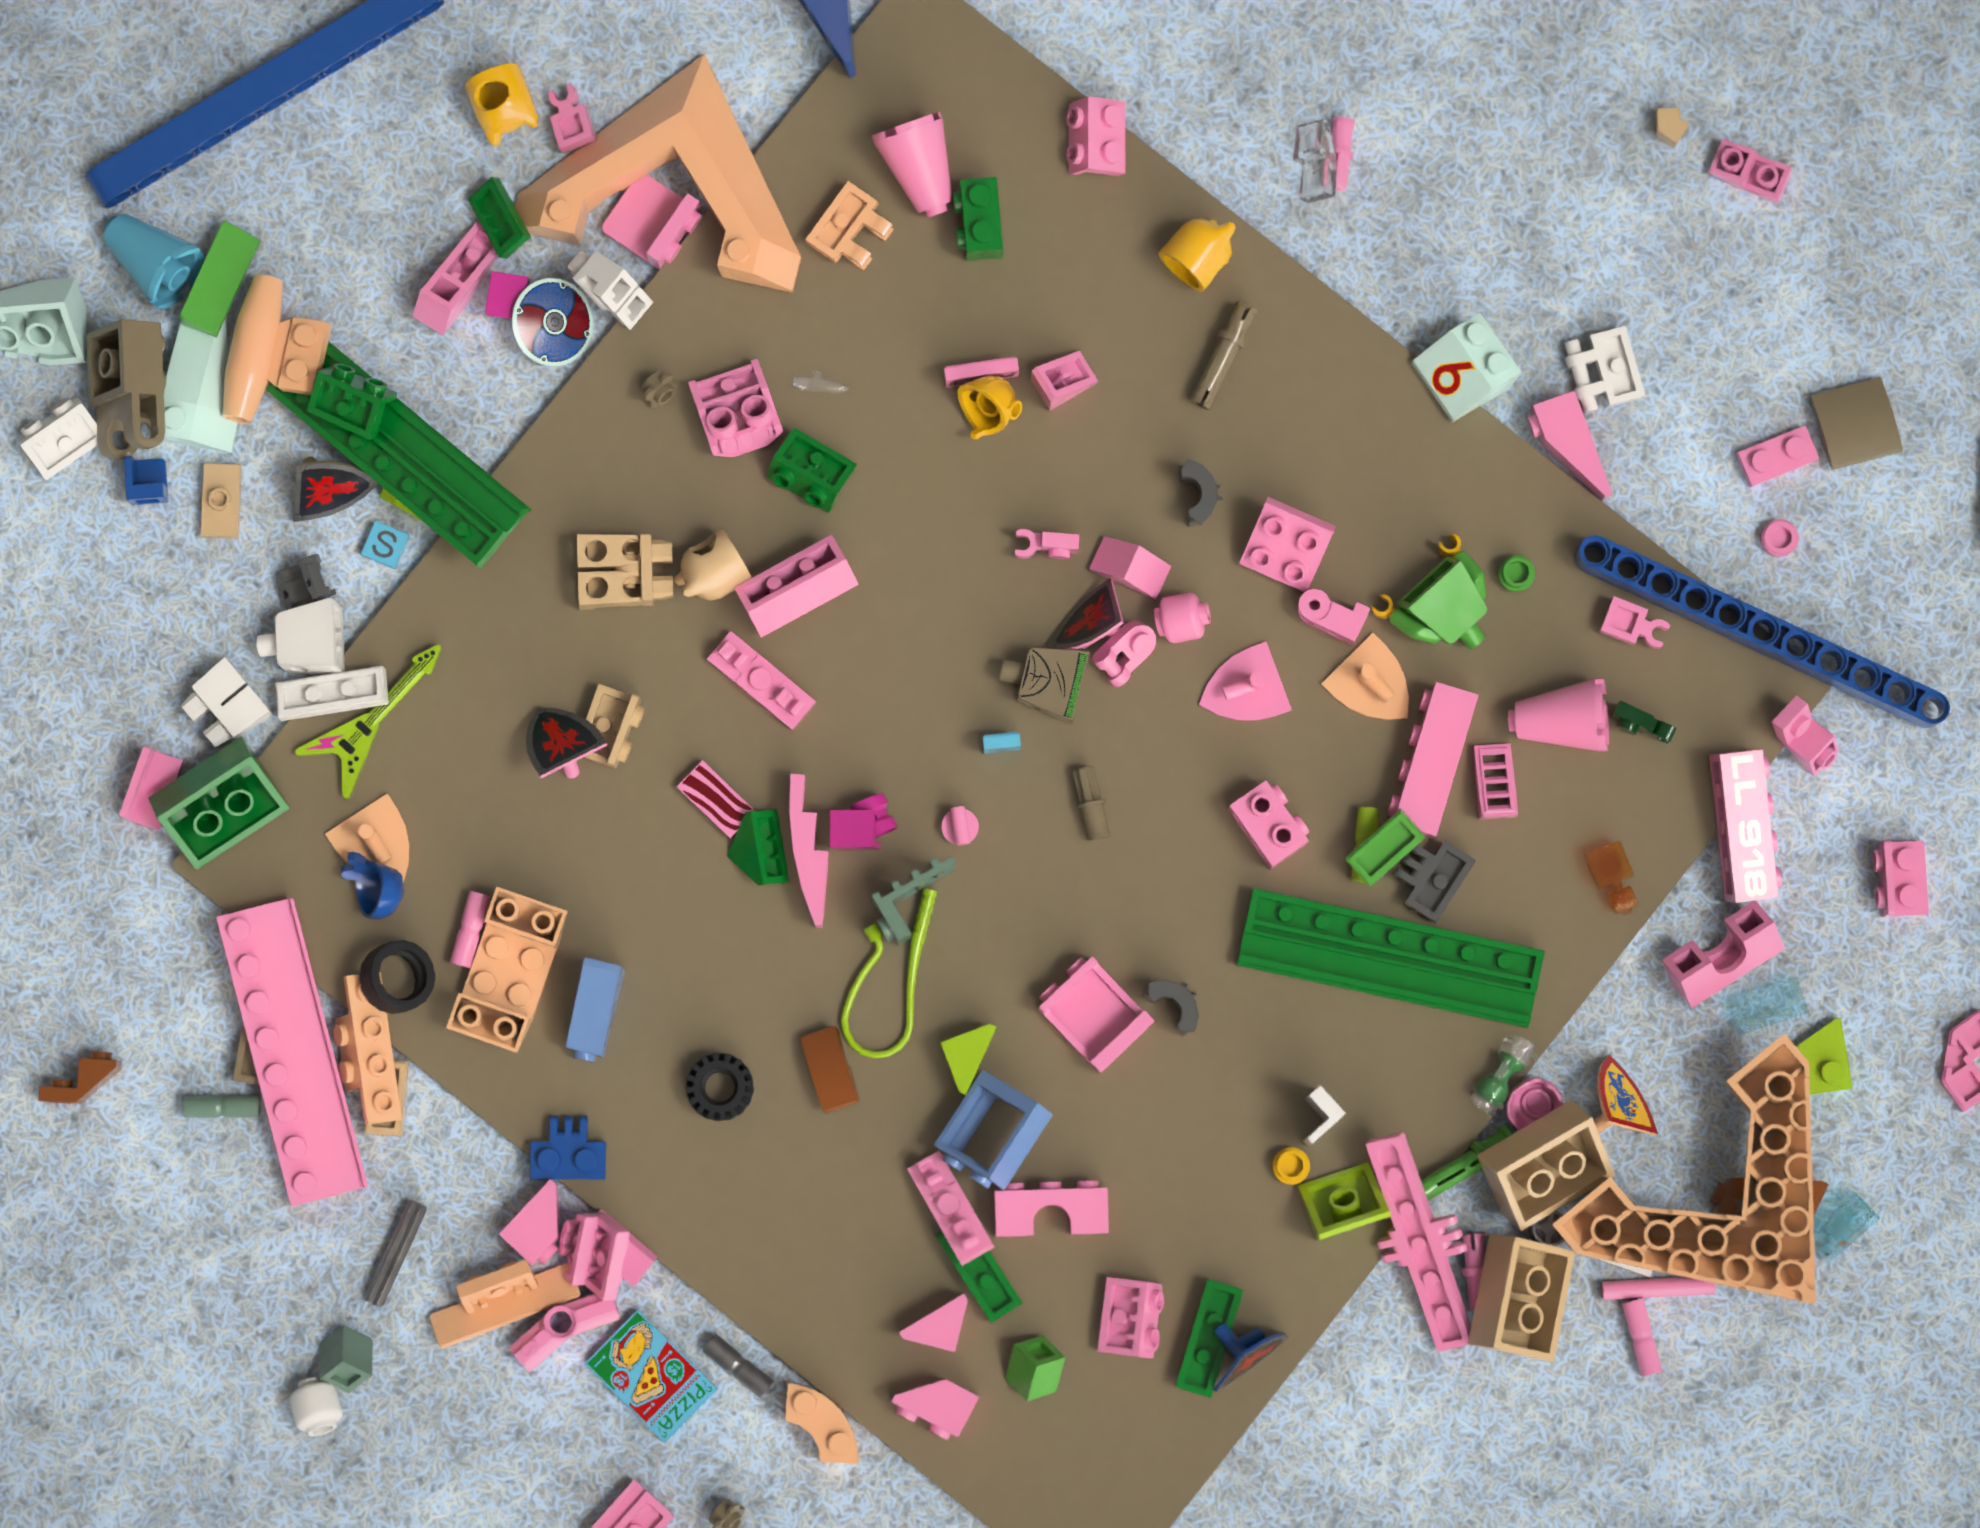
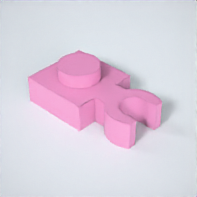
M570 83L566 84L568 96L562 101H559L558 95L553 90L548 93L550 103L559 111V113L549 117L558 147L563 153L597 141L588 108L583 103L577 105L579 93Z
M1614 596L1611 599L1599 632L1633 646L1639 636L1644 639V642L1649 647L1660 649L1663 646V642L1653 638L1652 630L1660 628L1667 631L1670 624L1661 619L1651 622L1647 621L1645 617L1648 609Z

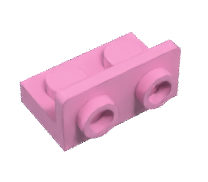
M1889 840L1878 843V850H1873L1872 864L1874 872H1879L1880 887L1875 888V904L1877 909H1882V917L1928 915L1924 840L1891 842Z
M1112 1277L1106 1278L1097 1352L1153 1359L1154 1351L1158 1348L1160 1340L1157 1326L1159 1314L1164 1306L1162 1284Z

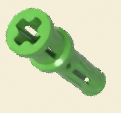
M1505 1125L1498 1127L1497 1133L1482 1142L1474 1141L1471 1143L1467 1153L1421 1179L1427 1200L1429 1201L1449 1188L1454 1187L1480 1170L1484 1172L1477 1155L1511 1136L1512 1132Z

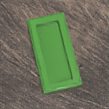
M1400 808L1347 855L1345 860L1371 887L1425 839L1426 835Z

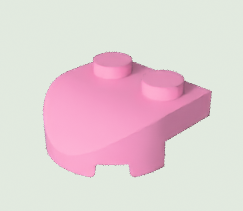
M602 1212L576 1214L575 1219L565 1222L559 1242V1254L567 1256L570 1271L564 1273L567 1281L571 1286L585 1285L602 1301L616 1300L618 1287L622 1281L625 1253L629 1247L630 1231L611 1215Z

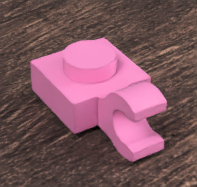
M1027 529L1017 530L1016 537L1026 538L1030 542V547L1026 550H1015V557L1027 559L1033 556L1036 551L1041 550V552H1048V558L1070 559V554H1078L1080 534L1034 533Z

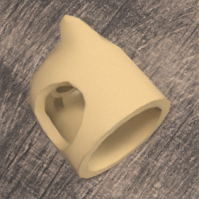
M721 528L702 543L690 547L682 555L681 571L674 577V582L679 586L685 585L683 594L686 597L696 595L701 599L712 601L721 599L735 590L734 587L751 579L752 576L728 535Z

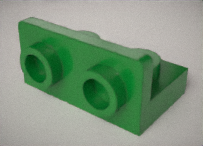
M337 363L334 366L318 371L307 412L371 440L377 437L386 404L396 400L397 392L386 388L387 384L379 379L364 378L355 374L354 368Z
M793 427L774 455L766 476L778 487L789 490L803 498L812 507L820 508L829 513L838 495L854 473L857 463Z

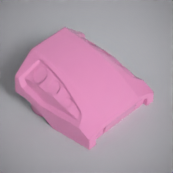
M758 358L751 360L749 365L699 382H695V380L688 382L714 456L736 457L768 446L783 432Z

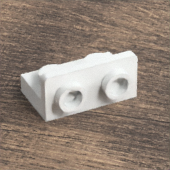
M78 396L72 400L67 397L56 403L51 408L52 414L42 421L39 418L30 421L20 430L22 434L17 437L21 447L45 480L98 445L97 423Z

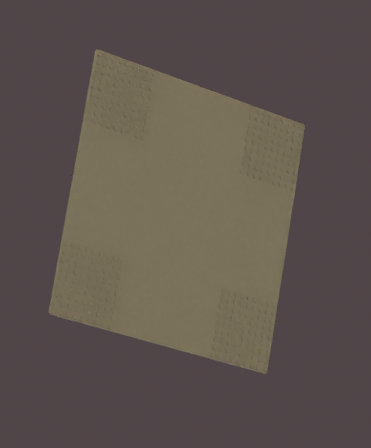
M881 0L853 34L856 75L849 78L837 58L834 57L753 156L801 256L793 293L721 277L717 262L725 233L709 209L691 234L689 233L681 243L682 247L671 263L666 261L643 289L653 301L647 311L631 330L619 321L615 323L491 474L495 480L532 509L531 512H528L481 569L440 536L344 653L345 671L383 666L386 669L389 692L414 664L412 658L435 645L439 644L442 646V651L432 674L427 675L425 673L379 723L378 732L351 797L345 799L342 796V762L338 755L298 756L295 750L345 723L369 713L374 707L289 720L258 759L290 809L197 870L181 851L173 862V869L228 914L293 897L315 984L347 1010L348 1005L343 977L360 974L361 964L369 952L380 945L398 940L416 943L426 951L435 971L433 991L427 1001L415 1009L403 1013H387L391 1045L529 1157L531 1155V1141L549 1142L550 1116H558V1131H565V1116H573V1131H580V1116H588V1142H607L606 1180L559 1181L596 1211L603 1209L607 1214L616 1219L635 1238L657 1255L658 1261L989 1528H1170L1382 1259L1381 1254L1389 1250V1248L1379 1249L1376 1241L1389 1236L1387 1231L1394 1228L1391 1217L1316 1241L1298 1185L1369 1162L1378 1182L1365 1144L1370 1139L1403 1131L1420 1180L1462 1156L1504 1104L1512 1087L1522 1081L1717 833L1709 754L1763 749V756L1767 757L1770 766L1784 748V744L1776 737L1772 721L1796 695L1808 703L1811 713L1831 686L1583 572L1575 563V551L1585 538L1598 535L1708 585L1481 406L1451 422L1411 364L1417 357L1414 353L1126 127L1125 174L1112 176L1085 172L1079 175H1070L1069 163L1066 158L1069 146V127L1066 122L1069 104L1086 96L964 0ZM940 111L943 118L953 201L946 203L948 211L927 218L925 211L921 213L916 211L874 145L871 136ZM997 177L1003 258L966 261L965 249L958 250L956 228L963 227L962 213L955 214L953 192L960 191V180ZM848 181L878 201L879 205L874 212L892 224L891 228H893V232L886 241L878 238L865 226L856 235L853 242L871 253L870 257L872 260L864 271L851 263L843 255L837 263H834L808 245L805 240ZM1204 218L1209 221L1212 219L1218 225L1228 221L1232 222L1236 227L1230 238L1232 255L1228 263L1217 272L1212 282L1203 292L1194 290L1178 279L1159 257L1158 252L1183 224L1192 219ZM1236 301L1248 304L1247 308L1252 306L1258 311L1244 337L1246 343L1243 349H1238L1215 396L1211 409H1203L1199 407L1200 403L1195 405L1189 401V398L1192 396L1219 341L1217 334L1219 330H1224L1235 308ZM1080 350L1098 382L1049 411L1031 382V371L1037 366ZM1017 357L1019 376L1003 380L1009 382V385L1014 390L1016 399L1022 402L1021 414L1017 419H1009L1008 424L1002 431L992 435H983L977 440L972 439L971 431L974 428L967 420L960 406L957 394L959 386L946 388L944 368L952 365ZM758 358L783 432L768 446L736 457L714 456L688 382L692 380L699 382L749 365L751 360ZM658 371H663L665 374L671 373L673 376L672 381L678 383V388L673 398L664 405L651 408L648 405L649 401L643 398L644 394L641 391L643 383L648 377ZM793 427L857 463L854 473L838 495L829 513L820 508L812 507L803 498L789 490L778 487L766 476L774 455ZM1187 459L1202 464L1212 474L1216 485H1220V488L1217 489V495L1223 497V500L1216 502L1212 514L1202 525L1188 527L1187 512L1188 509L1195 507L1199 503L1200 495L1193 485L1180 483L1178 470L1180 466L1185 464ZM1268 497L1336 526L1308 590H1322L1328 595L1330 601L1352 611L1357 602L1370 608L1369 614L1353 646L1306 624L1300 619L1297 607L1299 599L1304 593L1303 591L1239 564ZM723 528L752 577L832 534L859 585L761 638L735 590L721 599L712 601L701 599L696 595L686 597L683 594L685 585H677L674 582V577L681 571L682 555L690 547L702 543L711 534ZM1027 529L1034 533L1080 534L1078 554H1070V559L1059 560L1048 558V552L1038 550L1030 558L1019 559L1015 557V550L1028 549L1030 542L1026 538H1017L1016 531ZM577 534H651L652 540L671 541L673 563L652 564L653 576H673L674 597L653 600L654 606H618L580 610L578 599ZM1450 534H1457L1460 537V550L1467 551L1484 572L1487 595L1484 603L1487 606V613L1476 624L1486 636L1478 646L1472 649H1468L1460 638L1450 645L1442 641L1430 644L1410 638L1389 622L1390 618H1377L1371 608L1373 606L1379 612H1384L1388 609L1389 603L1383 601L1379 596L1382 594L1388 595L1392 599L1395 609L1400 608L1396 602L1445 559L1438 552L1439 541L1447 549L1455 548V545L1449 539ZM1104 536L1139 545L1171 566L1157 599L1149 598L1114 581L1113 583L1124 622L1119 627H1123L1131 621H1141L1149 626L1156 635V645L1152 653L1131 672L1130 678L1125 684L1120 687H1113L1106 678L1107 672L1100 670L1092 661L1094 653L1110 639L1108 635L1094 642L1086 649H1073L1090 652L1073 724L1065 723L1017 702L1020 685L999 680L1004 659L1026 664L1029 648H1049L1058 628L1067 615L1085 596L1107 580V578L1089 570ZM1585 547L1584 555L1588 561L1598 563L1602 560V553L1597 547ZM1512 555H1521L1528 558L1535 568L1533 583L1522 592H1511L1505 589L1498 578L1500 564ZM1627 561L1618 563V572L1621 576L1628 579L1635 577L1636 571L1633 564ZM1663 577L1652 578L1651 584L1654 591L1659 594L1668 593L1669 584ZM1193 592L1198 596L1201 603L1207 602L1211 615V624L1205 625L1204 635L1199 639L1170 643L1165 636L1160 637L1158 634L1154 610L1160 606V602L1164 597ZM1694 592L1686 593V604L1691 609H1701L1703 601L1700 595ZM1614 596L1648 609L1645 620L1651 622L1661 619L1670 624L1667 631L1660 628L1652 630L1653 638L1663 642V646L1660 649L1649 647L1644 642V639L1639 636L1633 646L1599 632L1611 599ZM1726 607L1720 609V620L1726 625H1734L1736 623L1734 611ZM1758 623L1754 624L1753 634L1755 637L1762 641L1768 640L1770 633ZM730 631L816 701L815 705L793 731L707 661L710 654ZM1374 633L1396 657L1406 678L1409 695L1408 719L1383 720L1364 716L1344 706L1321 683ZM1267 642L1292 711L1258 721H1241L1218 716L1199 706L1206 685L1220 666L1233 655L1254 645ZM1787 647V650L1790 654H1792L1793 656H1798L1796 653H1794L1791 649ZM1121 652L1116 657L1117 662L1124 656ZM1604 678L1607 694L1603 695V700L1608 705L1609 713L1608 752L1518 739L1516 731H1509L1508 710L1515 709L1516 701L1590 679ZM1435 682L1479 695L1437 836L1433 840L1425 838L1418 844L1435 855L1442 843L1447 841L1476 860L1437 923L1431 922L1404 904L1413 887L1392 873L1396 867L1405 870L1408 874L1411 873L1412 869L1404 865L1401 860L1371 887L1367 883L1351 881L1352 866L1345 860V857L1356 846L1355 830L1358 807L1380 809L1378 828L1390 818V816H1387L1392 796L1393 794L1400 796L1404 783L1397 780L1404 759L1410 761L1414 747L1408 745L1414 724L1421 726L1425 713L1419 710L1424 690H1432ZM598 684L630 695L640 696V706L645 707L639 727H632L627 740L632 742V747L625 763L619 761L617 769H613L581 758L576 761L579 775L575 778H567L563 768L540 778L529 759L526 747L528 726L538 707L561 709L586 719ZM1621 700L1653 715V718L1676 727L1677 729L1672 740L1666 744L1646 733L1642 734L1637 731L1636 735H1631L1618 729L1615 726L1617 721L1610 719L1615 705ZM1009 732L1020 733L1021 750L983 753L982 739L984 735ZM1511 743L1518 816L1515 818L1479 820L1473 746ZM1503 755L1483 756V763L1504 762ZM702 760L755 811L777 809L790 882L758 886L727 857L736 834L730 839L677 788ZM1084 766H1093L1095 769L1101 799H1106L1103 807L1108 829L1111 833L1110 837L1094 841H1088L1082 810L1077 809L1080 801L1073 771ZM1504 769L1484 770L1485 777L1505 776ZM790 774L805 775L803 812L817 813L815 850L829 851L823 928H815L802 892L793 853L789 815ZM1266 780L1271 787L1275 784L1278 785L1288 800V803L1284 805L1292 817L1297 814L1310 832L1305 835L1309 842L1271 870L1228 811V807ZM1505 784L1486 785V792L1506 790ZM388 793L406 825L409 840V865L403 883L404 896L396 911L390 916L379 920L369 919L363 916L359 908L355 880L343 879L341 875V867L348 864L334 849L325 833ZM884 793L888 802L886 809L888 814L894 817L898 828L875 838L876 841L881 842V850L838 851L830 848V810H851V805L868 797ZM1506 798L1487 799L1488 806L1507 805ZM965 806V809L971 811L976 816L979 825L975 839L969 844L962 846L948 842L941 828L943 818L950 811V808ZM1411 851L1407 854V856L1417 862L1420 859L1419 856ZM953 856L957 862L955 864L956 870L926 887V889L934 890L938 893L935 898V904H933L934 908L917 970L914 994V1022L910 1040L900 1051L890 1057L874 1059L861 1056L849 1046L842 1034L840 1019L844 1003L854 980L875 951V943H871L863 931L872 924L878 923L877 920L881 918L872 902L871 895L878 892L881 898L892 892L891 884L898 880L899 884L903 886L911 881L910 872L917 869L920 875L930 870V861L934 858H937L941 864ZM496 887H500L568 911L557 954L533 1021L518 1053L446 1028L458 993L462 994L470 972V968L449 963L457 933L461 928V919L469 891L491 896L489 906ZM923 889L895 905L910 930L911 936L914 930L913 926L915 925L916 915L918 914L919 903H921L920 899ZM1252 889H1260L1544 950L1545 953L1529 1028L1512 1026L1236 966ZM484 922V924H483L482 929H481L480 932H479V936H480V937H479V942H478V945H477V949H478V947H479V944H480L482 935H483L484 930H485V927H486V923H485V922ZM884 936L881 937L883 942L882 955L863 980L855 996L848 1018L849 1030L854 1040L865 1049L873 1051L887 1050L897 1044L904 1034L906 1026L907 968L911 939L898 946L894 939L887 942ZM398 955L389 956L384 959L380 967L384 989L394 998H406L413 992L415 985L414 972L411 966ZM1093 956L1098 961L1097 963L1127 995L1155 1020L1143 1034L1100 1074L1038 1010L1043 1004L1039 997L1053 983L1061 987L1070 978L1066 971L1081 957L1087 962ZM585 957L620 965L626 971L605 1057L596 1056L594 1063L572 1058L574 1051L566 1048ZM1168 980L1177 982L1181 986L1188 984L1186 989L1191 994H1197L1194 1000L1197 1003L1199 1018L1195 1032H1188L1182 1036L1175 1027L1180 1020L1179 1008L1174 1002L1167 999H1160L1151 1003L1144 996L1148 990V983ZM988 1024H992L997 1028L970 1088L983 1069L1038 1102L1053 1114L1009 1183H1024V1190H1039L1040 1182H1062V1189H1077V1181H1099V1188H1107L1109 1223L1108 1234L1070 1235V1221L1066 1212L1060 1207L1049 1205L1039 1209L1035 1214L1033 1236L995 1237L994 1191H1002V1189L993 1183L989 1188H986L969 1177L972 1173V1170L964 1166L960 1172L947 1164L994 1245V1248L989 1251L1023 1302L993 1323H990L935 1237V1234L940 1232L941 1228L907 1170L937 1151H940L944 1157L945 1153L934 1146V1144L965 1097L958 1093L940 1042ZM835 1025L840 1033L847 1063L853 1072L860 1102L825 1114L809 1071L800 1037ZM1507 1052L1520 1060L1522 1066L1513 1070L1504 1082L1505 1093L1499 1102L1490 1104L1481 1098L1480 1088L1486 1079L1492 1078L1497 1074L1503 1064V1053ZM712 1053H727L740 1059L746 1065L753 1078L754 1092L749 1106L745 1108L742 1114L728 1121H714L701 1116L691 1106L686 1094V1079L691 1071V1067L701 1060L700 1058L712 1055ZM722 1072L712 1074L705 1084L707 1096L717 1102L729 1099L735 1088L733 1079L728 1074ZM1321 1085L1346 1114L1313 1144L1306 1146L1303 1140L1324 1121L1304 1098ZM996 1098L962 1153L990 1169L1024 1114ZM1287 1147H1295L1302 1150L1310 1162V1170L1307 1177L1302 1182L1294 1185L1284 1184L1279 1181L1274 1175L1272 1168L1275 1155ZM1107 1277L1162 1284L1164 1306L1159 1314L1157 1326L1160 1340L1158 1348L1154 1351L1153 1359L1097 1352ZM1207 1279L1243 1289L1231 1330L1237 1338L1256 1327L1263 1331L1265 1338L1282 1332L1289 1336L1285 1342L1248 1372L1219 1391H1213L1211 1398L1175 1387ZM965 1294L968 1302L955 1352L903 1339L899 1332ZM1044 1335L1066 1357L1058 1388L1052 1394L1026 1401L1005 1378L1014 1344ZM1227 1348L1215 1386L1235 1362V1358ZM947 1379L979 1396V1399L959 1437L951 1434L949 1439L946 1440L929 1431L928 1428L931 1423L918 1416L914 1423L895 1413L898 1405L892 1403L894 1396Z

